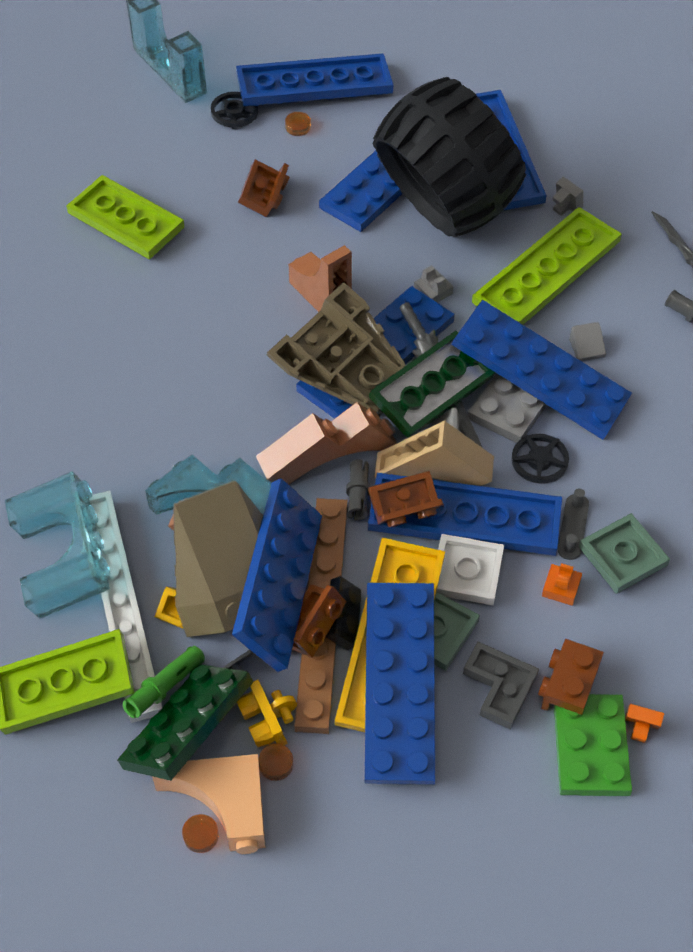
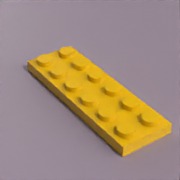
M382 538L370 583H434L435 600L445 551ZM367 597L334 721L336 726L365 732Z

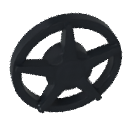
M240 92L223 93L217 96L211 103L212 118L220 125L232 127V129L252 123L258 115V106H253L254 111L251 113L245 110L246 106H243L242 101L227 100L229 98L242 99ZM222 101L224 110L215 112V107ZM221 117H228L231 119V121L225 120ZM241 117L246 118V119H243V120H240V121H236L237 119H239V118H241Z
M525 435L513 448L512 465L522 478L530 482L550 483L558 480L566 472L569 463L568 451L564 444L559 441L560 439L550 435ZM534 441H545L550 444L545 447L538 446ZM527 443L530 448L529 454L517 457L518 450ZM555 447L562 453L564 462L553 457L552 451ZM519 463H528L531 468L536 470L537 476L526 472ZM551 465L561 468L552 475L541 476L542 471L547 470Z

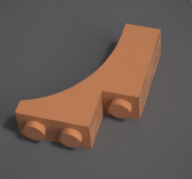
M356 402L332 421L328 419L323 420L312 413L259 453L256 458L267 480L274 482L282 478L289 485L310 470L333 459L363 451H382L397 444L393 436L395 429L386 418L380 419L374 409L371 407L366 409Z

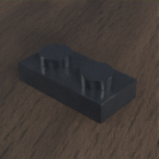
M342 576L331 579L330 586H333L339 592L346 603L340 616L334 621L328 631L326 638L349 650L354 647L359 628L361 589Z

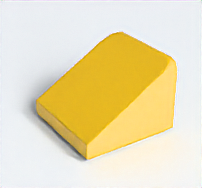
M166 586L154 617L183 629L175 607L176 588Z

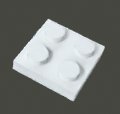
M441 534L438 550L445 551V558L437 592L449 598L494 606L504 545Z

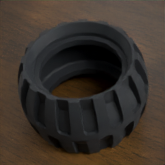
M449 77L425 83L405 95L387 113L373 137V146L376 149L380 162L384 165L387 173L403 195L435 228L441 230L449 237L465 235L493 220L509 205L526 177V165L520 155L521 152L510 137V133L505 126L501 124L487 104L485 105L477 97V94L470 88L462 85L460 81L450 79Z

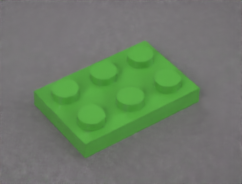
M589 694L582 715L554 705L560 795L630 796L632 785L623 695Z

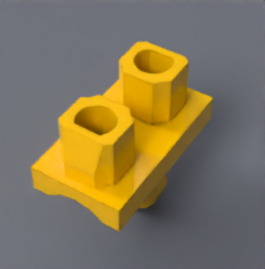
M259 680L253 681L250 685L252 691L240 697L237 704L245 720L263 713L265 720L248 727L257 748L276 741L278 748L288 744L277 718L282 717L285 724L294 720L291 712L297 707L295 697L291 695L283 696L280 690H276L271 693L274 701L270 704Z

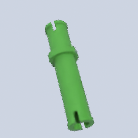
M196 646L188 647L185 652L168 664L156 676L146 678L142 682L141 688L123 701L124 711L132 718H139L150 706L162 702L169 690L200 664L204 663L205 656L201 649Z

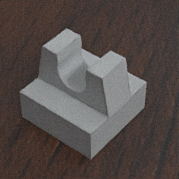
M562 177L556 182V194L553 196V201L557 204L553 207V211L562 216L570 209L574 211L578 207L583 208V190L565 177Z
M432 265L424 269L421 278L414 282V288L436 302L453 294V285L435 270Z

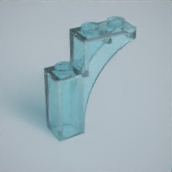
M191 454L184 461L176 463L172 470L161 479L153 481L148 489L145 490L148 507L158 515L173 510V504L180 500L235 480L258 510L264 514L271 483L241 458H238L232 464L224 466L220 473L216 475Z

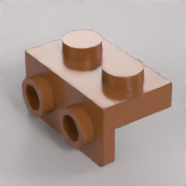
M255 159L250 167L238 203L267 217L271 209H277L281 203L283 195L280 194V190L283 191L290 178V176L286 175L289 165L284 163L280 170L277 171Z
M430 471L368 488L378 525L387 523L389 528L407 523L405 517L416 514L418 519L434 516L437 514L436 509L443 505L442 499L437 497Z
M311 584L304 594L292 650L313 658L317 649L323 644L325 636L334 621L340 616L346 603L333 586L327 585L323 589Z
M565 638L561 650L555 648L549 663V668L554 669L551 678L544 676L538 695L544 697L541 709L548 711L551 703L582 715L604 652Z

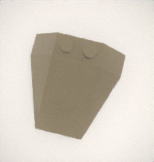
M344 282L324 300L321 310L292 337L286 334L266 354L288 375L351 405L358 402L366 409L371 407L376 413L380 409L368 397L370 391L406 366L395 347H391L383 335L384 330L380 323L376 324L369 313L370 308L366 301Z
M235 480L173 504L174 545L176 552V565H174L176 577L175 607L187 637L225 633L234 628L263 518L261 512Z

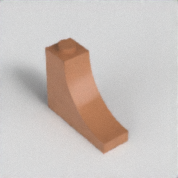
M345 245L321 259L312 252H309L288 264L289 283L318 312L321 310L324 300L343 282L352 289V252Z

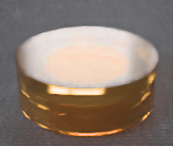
M303 112L290 113L285 118V129L293 136L305 135L311 129V119Z
M270 744L260 752L258 758L261 774L265 778L279 781L290 775L293 770V755L286 746Z
M194 815L185 822L182 828V836L186 847L196 853H204L211 850L219 838L217 824L208 815Z

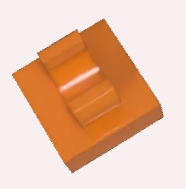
M563 563L560 566L551 564L542 597L573 606L583 573L574 571L573 566Z
M629 704L625 721L635 723L631 739L645 743L649 728L658 730L661 727L664 713Z

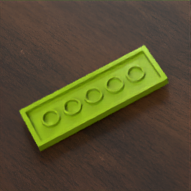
M578 207L472 295V303L478 306L481 300H484L524 325L616 246L621 240L622 233Z

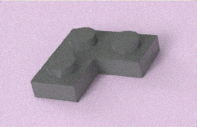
M478 641L464 666L463 674L491 686L479 715L511 730L538 675L539 668Z

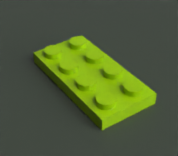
M101 175L66 205L70 215L149 260L185 228L184 220L104 175Z
M117 629L1 666L0 730L6 735L134 694L135 690L122 631Z

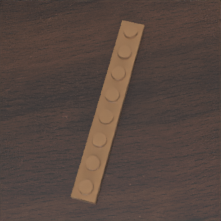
M316 499V510L322 515L309 572L308 588L313 584L325 589L327 585H330L331 579L342 576L348 500ZM326 636L313 658L301 653L295 732L329 734L336 643L326 638Z

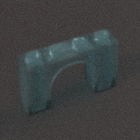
M126 0L134 51L185 103L206 94L202 44L189 31L168 40L164 30L161 4L157 0Z
M73 471L5 500L9 526L23 539L59 525H71L73 527L72 542L66 553L57 562L20 578L24 605L38 618L48 616L110 589L107 578L111 574L110 568L101 552L104 549V542L95 526L98 523V516L89 500L92 497V491L88 482L81 480Z

